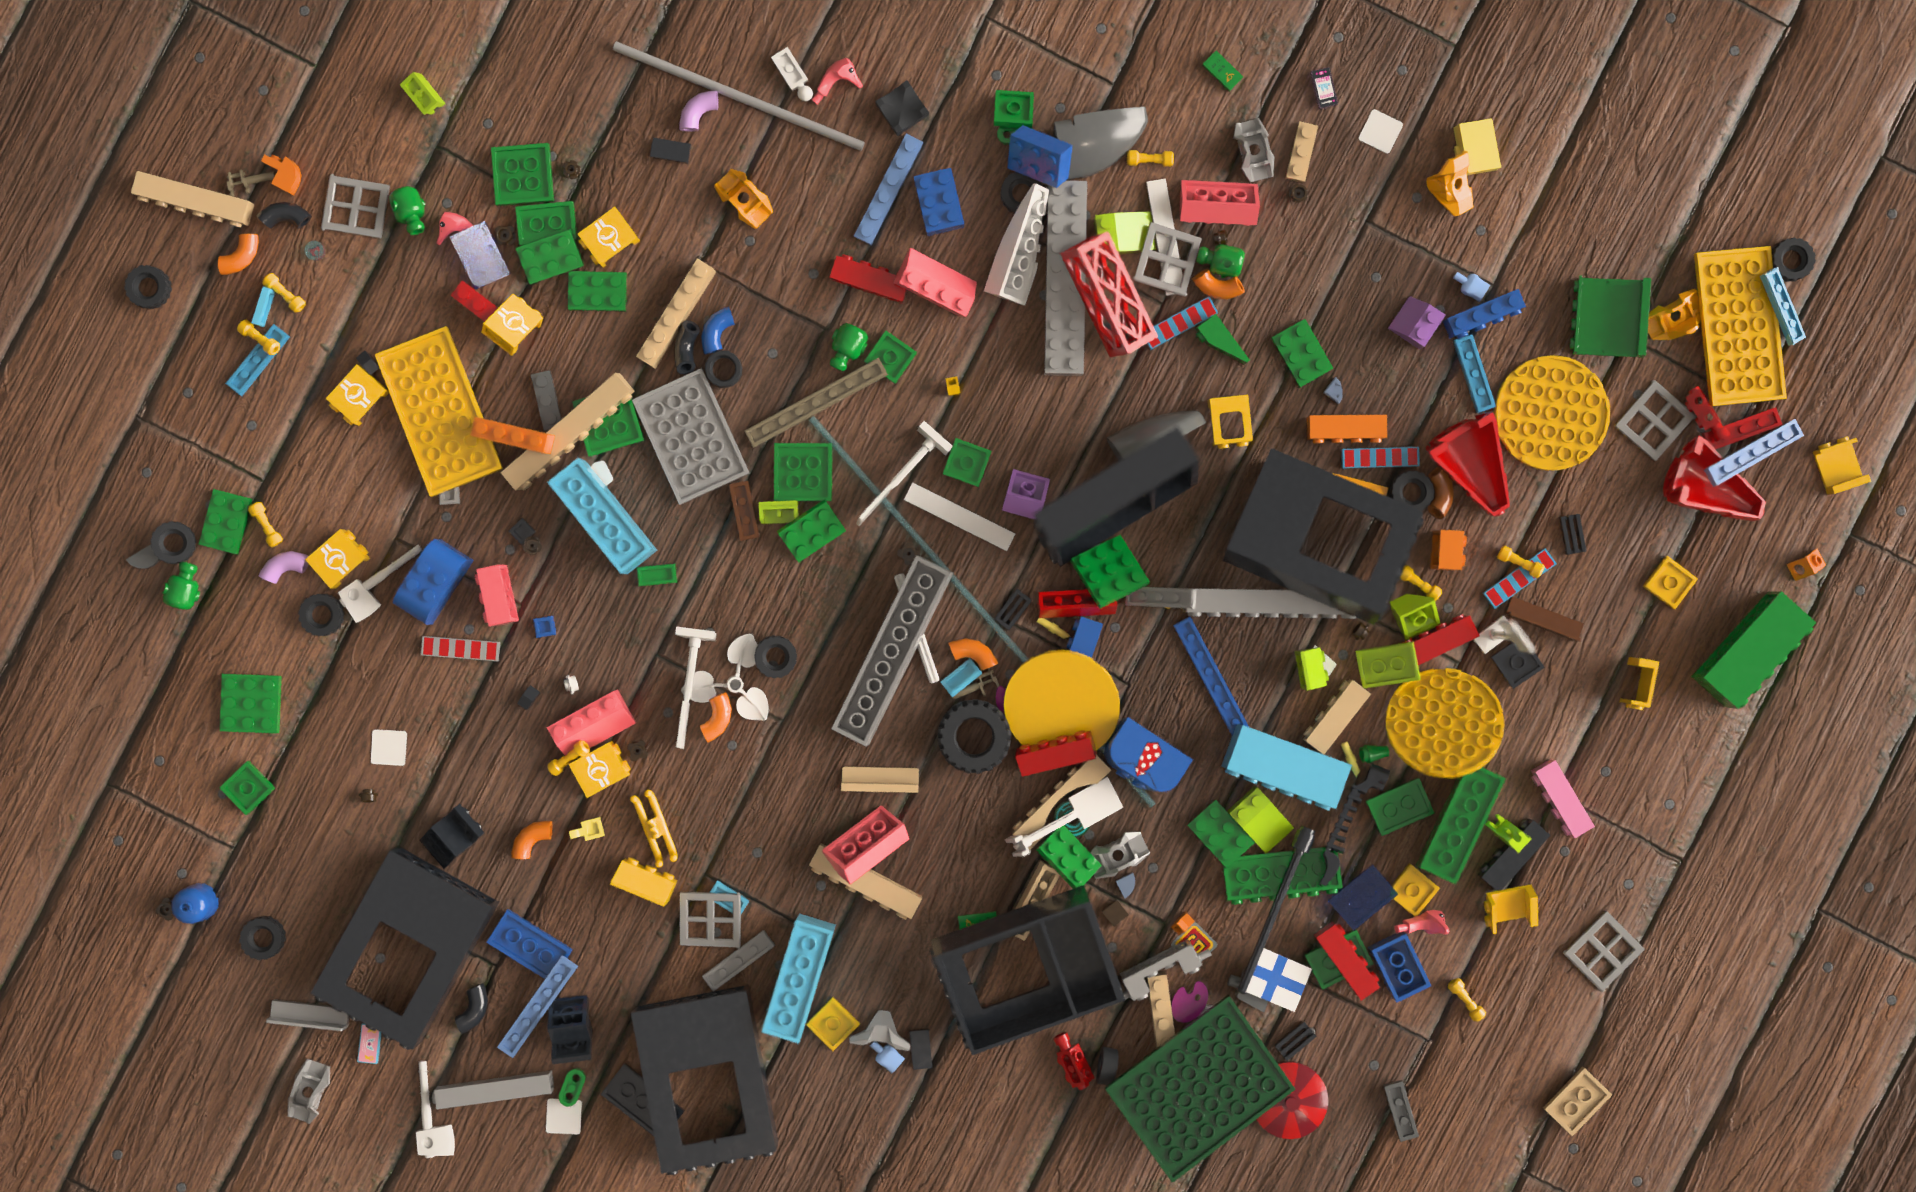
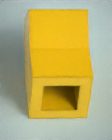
M958 377L946 378L948 396L959 395Z

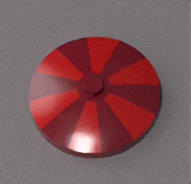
M1295 1061L1278 1062L1277 1064L1296 1090L1256 1120L1263 1129L1276 1137L1283 1139L1301 1138L1313 1132L1322 1123L1328 1108L1327 1089L1320 1076L1309 1066Z

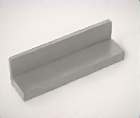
M274 999L272 1000L271 1015L266 1019V1023L343 1031L349 1025V1014L343 1011L338 1012L330 1005Z

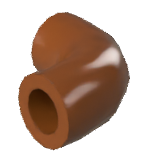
M1438 466L1428 474L1435 491L1434 499L1428 506V511L1433 517L1443 519L1452 506L1454 488L1452 479Z

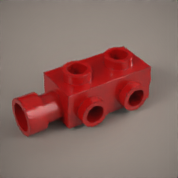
M1697 386L1688 391L1689 396L1685 397L1687 400L1685 405L1690 412L1694 411L1697 418L1695 421L1700 429L1703 427L1705 430L1711 429L1716 442L1730 435L1727 428L1724 429L1721 420L1710 405L1702 389ZM1699 397H1701L1703 400L1701 404L1698 403ZM1708 414H1712V420L1708 419Z
M1067 1032L1054 1036L1053 1040L1056 1046L1060 1048V1051L1057 1052V1062L1064 1068L1066 1081L1071 1084L1072 1088L1078 1087L1079 1090L1087 1088L1089 1082L1095 1077L1079 1043L1071 1045Z

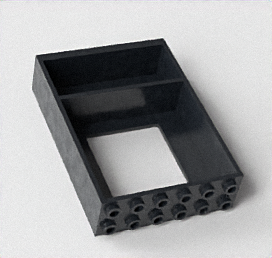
M1177 426L1034 513L1035 520L1033 522L1036 527L1037 536L1044 548L1047 547V552L1054 565L1058 563L1062 567L1070 562L1071 558L1088 551L1198 484L1199 458L1180 428Z
M1271 448L1222 561L1375 625L1377 620H1382L1389 607L1388 603L1393 597L1396 590L1395 586L1403 573L1402 569L1410 556L1409 552L1417 539L1416 535L1424 522V519L1421 518L1423 511ZM1322 498L1337 502L1391 526L1381 554L1384 556H1379L1368 582L1300 554L1301 546Z
M400 846L390 850L311 994L315 996L316 1000L331 1004L334 1010L349 1014L348 1017L350 1019L365 1023L368 1029L383 1033L382 1036L386 1039H394L400 1043L399 1045L402 1048L413 1050L422 1043L496 910L499 901ZM379 922L391 926L437 953L403 1015L395 1013L376 1001L371 1004L372 999L346 985L349 976Z
M1085 885L931 939L932 947L929 950L933 965L937 968L940 983L943 984L947 1001L949 1000L953 1017L956 1018V1024L959 1033L962 1034L966 1050L970 1049L972 1055L1126 1001ZM1031 931L1049 979V984L987 1007H981L962 955Z
M749 984L635 1006L631 1016L661 1174L674 1175L679 1170L686 1169L689 1172L696 1170L699 1166L710 1168L720 1162L730 1164L734 1163L735 1159L751 1160L756 1155L762 1154L763 1157L773 1155L777 1151L778 1137ZM732 1061L735 1067L747 1132L716 1138V1143L711 1139L686 1145L682 1144L669 1074Z

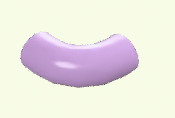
M703 92L690 99L682 110L679 130L686 132L698 131L699 119L702 114L707 111L718 110V92Z
M294 551L279 553L266 562L259 573V577L269 582L277 583L279 577L286 571L292 570L302 574L309 565L305 560L309 556Z

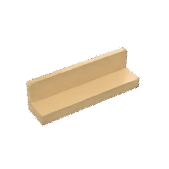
M843 767L841 791L918 793L919 769Z

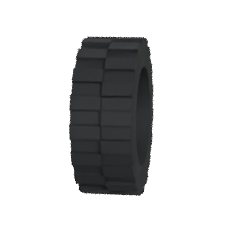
M1016 171L1013 174H1009L1001 186L1003 205L1007 207L1008 211L1015 214L1021 202L1013 198V188L1017 184H1026L1029 188H1031L1033 183L1042 186L1041 182Z
M1788 238L1777 243L1771 249L1773 268L1778 267L1781 277L1785 282L1802 279L1809 275L1810 271L1814 268L1816 255L1813 247L1801 238ZM1793 250L1799 253L1801 263L1796 269H1789L1784 265L1783 256L1787 251Z
M150 265L138 266V268L132 269V272L125 279L124 288L126 295L137 306L146 309L159 308L171 296L172 284L169 281L168 275L156 267ZM145 278H152L157 283L156 293L149 297L142 295L139 290V284Z
M1407 471L1401 473L1392 481L1389 489L1390 498L1418 510H1425L1434 498L1433 483L1422 472ZM1416 483L1420 487L1421 495L1418 500L1410 502L1403 497L1402 490L1406 484Z
M170 521L163 523L152 533L153 536L150 540L154 555L159 560L169 564H180L182 561H187L189 557H192L196 549L194 533L189 527L180 522ZM172 533L180 535L184 542L182 549L178 552L166 550L164 539L167 535Z
M328 594L311 595L304 600L298 612L302 628H305L306 632L312 633L311 635L327 636L337 632L336 630L340 629L345 616L344 608L340 601ZM323 605L330 610L331 618L326 624H318L313 620L312 613L317 606Z
M776 635L766 637L756 647L755 663L759 671L765 676L782 678L794 669L797 662V653L794 645L787 638ZM778 647L784 651L785 660L781 665L772 666L767 662L766 654L771 648Z
M270 916L257 917L247 922L248 924L244 925L243 930L240 932L239 942H241V948L245 951L244 953L249 955L250 958L257 960H266L275 956L284 947V942L286 941L284 926L277 919H273ZM267 929L271 933L272 942L269 946L259 947L255 944L254 934L257 930Z

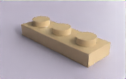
M1299 121L1285 179L1305 182L1318 129L1317 125Z

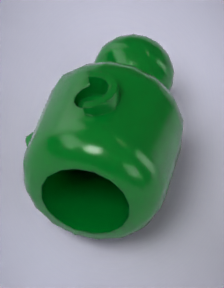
M404 186L394 190L389 196V202L397 222L407 224L406 229L410 235L422 233L425 226L420 219L425 213L424 200L420 198L418 191L411 186Z
M1224 244L1217 245L1214 251L1203 246L1199 248L1196 262L1201 265L1211 264V273L1221 275V278L1238 277L1242 270L1245 252L1241 248Z
M844 323L839 329H836L832 336V349L837 353L831 358L830 366L839 371H845L849 359L855 360L860 354L864 353L868 345L866 343L868 340L867 333L849 323Z
M182 561L179 564V575L170 576L167 583H164L165 589L162 594L163 602L166 605L189 610L193 607L194 602L198 601L200 591H198L199 585L197 581L193 580V575L198 570L197 565Z

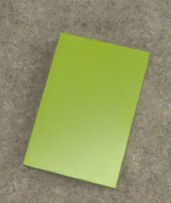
M1414 642L1355 651L1363 688L1418 681L1421 679Z

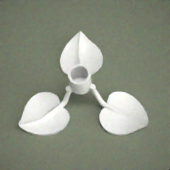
M752 634L738 637L728 648V660L731 663H738L736 675L729 677L725 684H713L714 680L711 674L706 671L695 672L691 700L701 703L709 702V699L716 696L714 687H728L731 692L743 694L736 703L737 711L742 717L761 721L767 719L769 707L766 695L756 687L750 688L746 693L742 689L743 682L739 677L741 665L748 668L756 664L754 655L758 645ZM684 685V686L682 687V689H681V692H682L683 694H684V687H685V685Z

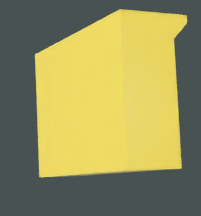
M1492 119L1461 123L1454 127L1457 146H1454L1455 156L1462 154V151H1468L1469 167L1467 175L1496 171L1501 168Z

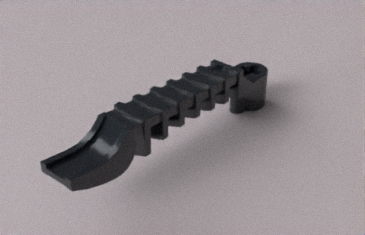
M1371 763L1365 781L1357 786H1351V792L1346 797L1347 801L1342 806L1343 810L1339 813L1338 821L1333 826L1334 830L1330 833L1329 841L1325 844V850L1322 855L1325 859L1326 869L1319 883L1320 886H1325L1329 883L1340 867L1339 857L1331 853L1330 850L1344 854L1345 848L1335 845L1334 842L1336 840L1345 843L1346 837L1338 835L1339 831L1348 832L1349 827L1342 824L1344 821L1351 823L1353 817L1347 816L1348 811L1354 814L1357 812L1358 808L1351 806L1352 802L1361 804L1362 798H1359L1360 794L1365 795L1371 787L1383 791L1390 774L1389 769Z

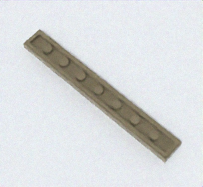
M877 358L745 430V433L753 448L886 377L888 374L881 360Z

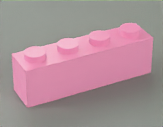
M1550 759L1531 770L1533 782L1537 787H1541L1543 791L1541 793L1542 797L1547 803L1550 802L1553 808L1551 812L1557 820L1560 819L1563 824L1561 829L1566 836L1569 835L1572 838H1577L1595 827L1556 760Z

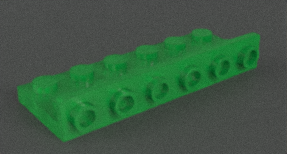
M1325 847L1312 848L1309 854L1304 853V856L1301 857L1286 893L1288 899L1299 898L1300 894L1306 893L1308 897L1318 896L1319 892L1326 891L1327 895L1337 894L1338 890L1343 888L1340 867L1329 883L1325 886L1319 885L1326 869L1325 859L1322 855ZM1330 850L1331 853L1338 856V852ZM1285 851L1240 856L1227 869L1223 866L1226 902H1231V905L1243 904L1242 900H1250V903L1262 902L1261 898H1269V901H1274L1294 852Z

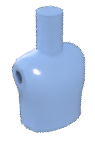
M1457 272L1453 279L1462 284L1461 292L1478 302L1481 301L1490 287L1488 283L1481 280L1474 273L1465 277Z
M873 1041L870 1045L878 1053L875 1060L891 1074L905 1059L889 1044L882 1047L878 1042Z

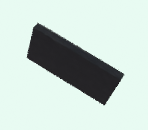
M624 1063L602 1091L601 1095L654 1136L643 1077ZM674 1102L678 1120L685 1110Z

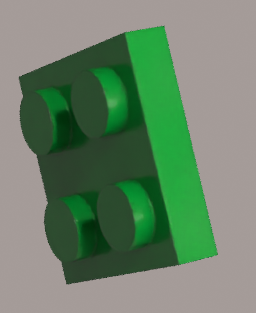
M996 90L994 126L1020 128L1024 125L1032 128L1034 92Z
M885 331L864 363L868 364L879 358L888 374L886 378L896 384L917 352L888 331Z
M956 438L943 475L979 487L992 451Z
M246 761L219 787L245 815L250 814L275 789L250 761Z

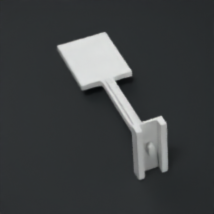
M925 421L917 429L926 438L922 443V447L859 517L856 523L858 526L863 523L890 491L907 476L928 451L931 452L936 447L946 456L953 447Z
M1505 616L1498 618L1481 631L1479 637L1473 639L1481 648L1483 654L1489 652L1503 640H1512L1519 651L1533 652L1535 650L1515 622L1508 621Z
M676 627L675 634L679 637L688 638V646L690 647L684 687V701L682 702L676 745L677 748L684 749L690 709L689 700L692 695L698 648H700L701 640L715 641L716 633L715 631Z
M1105 777L1098 784H1093L1069 797L1068 800L1073 807L1072 812L1030 835H1024L1023 837L1021 835L1010 836L1005 839L1006 843H1013L1014 849L1017 850L1012 853L1013 857L1029 854L1028 847L1032 845V842L1076 818L1079 819L1083 829L1123 808L1109 778Z

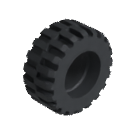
M978 699L965 700L952 706L943 716L938 729V745L942 755L955 769L965 773L979 774L992 770L1007 755L1011 743V731L1004 714L996 706ZM977 718L985 721L990 726L992 742L984 752L969 754L964 752L957 744L956 732L960 724L965 720Z

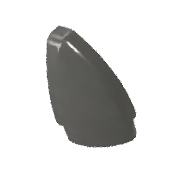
M1146 107L1091 112L1075 115L1073 121L1066 119L1054 122V138L1072 145L1069 178L1067 180L1095 175L1111 167L1133 148L1147 126L1148 116Z
M1199 411L1171 412L1136 422L1115 432L1106 439L1120 462L1177 426L1183 435H1186L1207 422Z

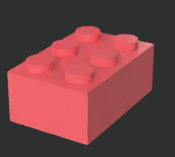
M494 565L476 569L475 580L481 589L479 599L485 607V612H483L485 623H488V626H499L519 621L507 565Z

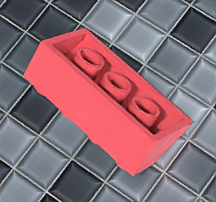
M1181 180L1180 221L1188 223L1204 222L1207 224L1223 223L1226 225L1242 224L1245 226L1257 225L1260 209L1258 184Z
M909 248L893 282L959 317H967L975 299L977 285L976 281L912 248Z
M614 690L550 725L547 729L555 744L566 756L568 752L574 749V744L580 740L585 741L592 748L636 724L620 692Z
M881 805L825 847L822 852L838 875L849 884H852L908 841L909 836L904 823Z

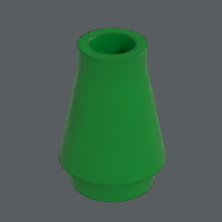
M1364 745L1359 748L1360 760L1368 764L1384 757H1389V748L1387 745Z

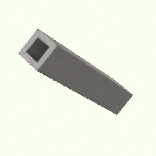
M551 1070L438 1086L434 1093H432L433 1104H436V1109L551 1094L554 1091L553 1074Z

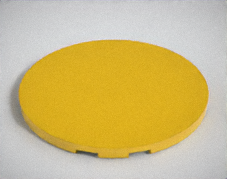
M1542 356L1521 364L1506 377L1499 388L1495 400L1494 415L1497 419L1498 434L1502 444L1517 460L1527 466L1540 470L1567 469L1588 459L1604 440L1610 422L1609 399L1599 378L1585 367L1584 364L1563 356Z
M1070 650L1046 651L1043 654L1026 660L1012 675L1005 692V717L1011 732L1022 745H1034L1041 740L1051 741L1061 735H1074L1078 731H1091L1096 750H1098L1111 737L1119 718V694L1110 674L1104 667L1093 661L1092 658Z
M1451 668L1429 669L1420 672V680L1404 682L1396 689L1386 711V732L1396 754L1413 769L1434 777H1460L1483 767L1497 752L1504 733L1503 710L1494 692L1476 676H1471L1461 672V670Z

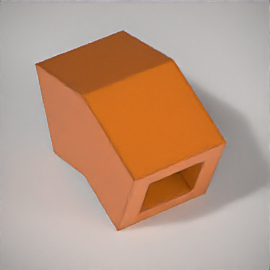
M1185 911L1171 928L1178 935H1181L1195 921Z

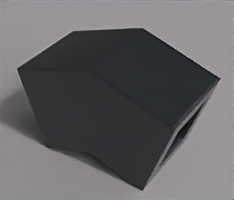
M363 351L356 357L361 366L370 375L380 368L367 351Z
M530 685L517 704L528 710L538 698L540 692Z

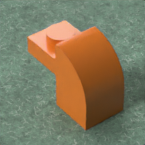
M264 154L261 161L278 170L271 184L294 196L301 182V172L297 164L286 156L284 159H281L273 154L271 157Z

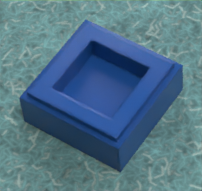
M553 616L533 619L536 638L556 635Z

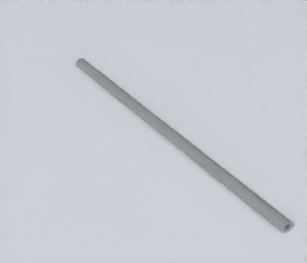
M617 41L614 44L613 51L709 90L717 91L719 94L862 151L865 142Z

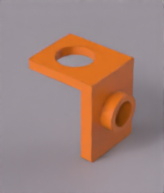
M1814 549L1804 558L1787 564L1795 581L1814 575L1826 566L1818 549ZM1795 565L1803 566L1804 574H1798L1795 571Z

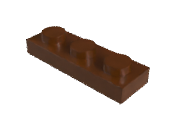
M749 481L729 484L740 541L759 538Z

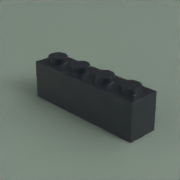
M1528 818L1518 825V828L1531 838L1519 853L1505 844L1492 854L1493 858L1489 863L1485 862L1480 867L1478 876L1495 891L1502 890L1551 836L1534 820Z

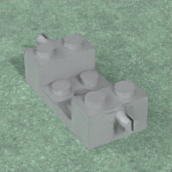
M1186 939L1120 973L1127 988L1123 992L1125 999L1132 997L1133 1001L1136 999L1140 1001L1146 998L1150 990L1144 977L1151 978L1158 974V970L1173 967L1176 961L1179 962L1185 974H1193L1199 971V967L1202 966V960L1212 956L1209 948L1196 953L1190 941Z

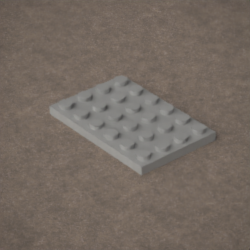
M702 368L632 400L679 505L750 474Z

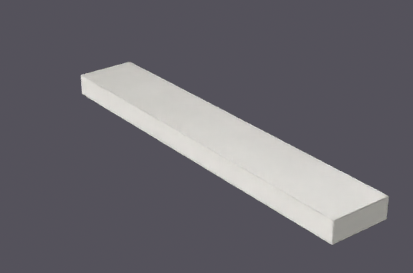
M1166 178L1146 182L1153 223L1174 229ZM1155 233L1158 252L1166 255L1171 237ZM1176 241L1171 256L1180 259ZM1160 262L1161 270L1164 264L1163 262ZM1169 264L1164 282L1180 287L1183 276L1182 269ZM1165 291L1166 296L1175 294Z
M912 483L904 499L1005 551L1008 550L1015 536V533Z

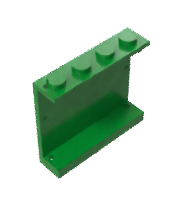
M1579 275L1578 281L1574 280L1573 290L1577 292V299H1573L1572 311H1576L1575 319L1571 320V330H1574V338H1570V349H1573V354L1644 358L1647 350L1651 278H1643L1642 280L1582 278L1583 275Z

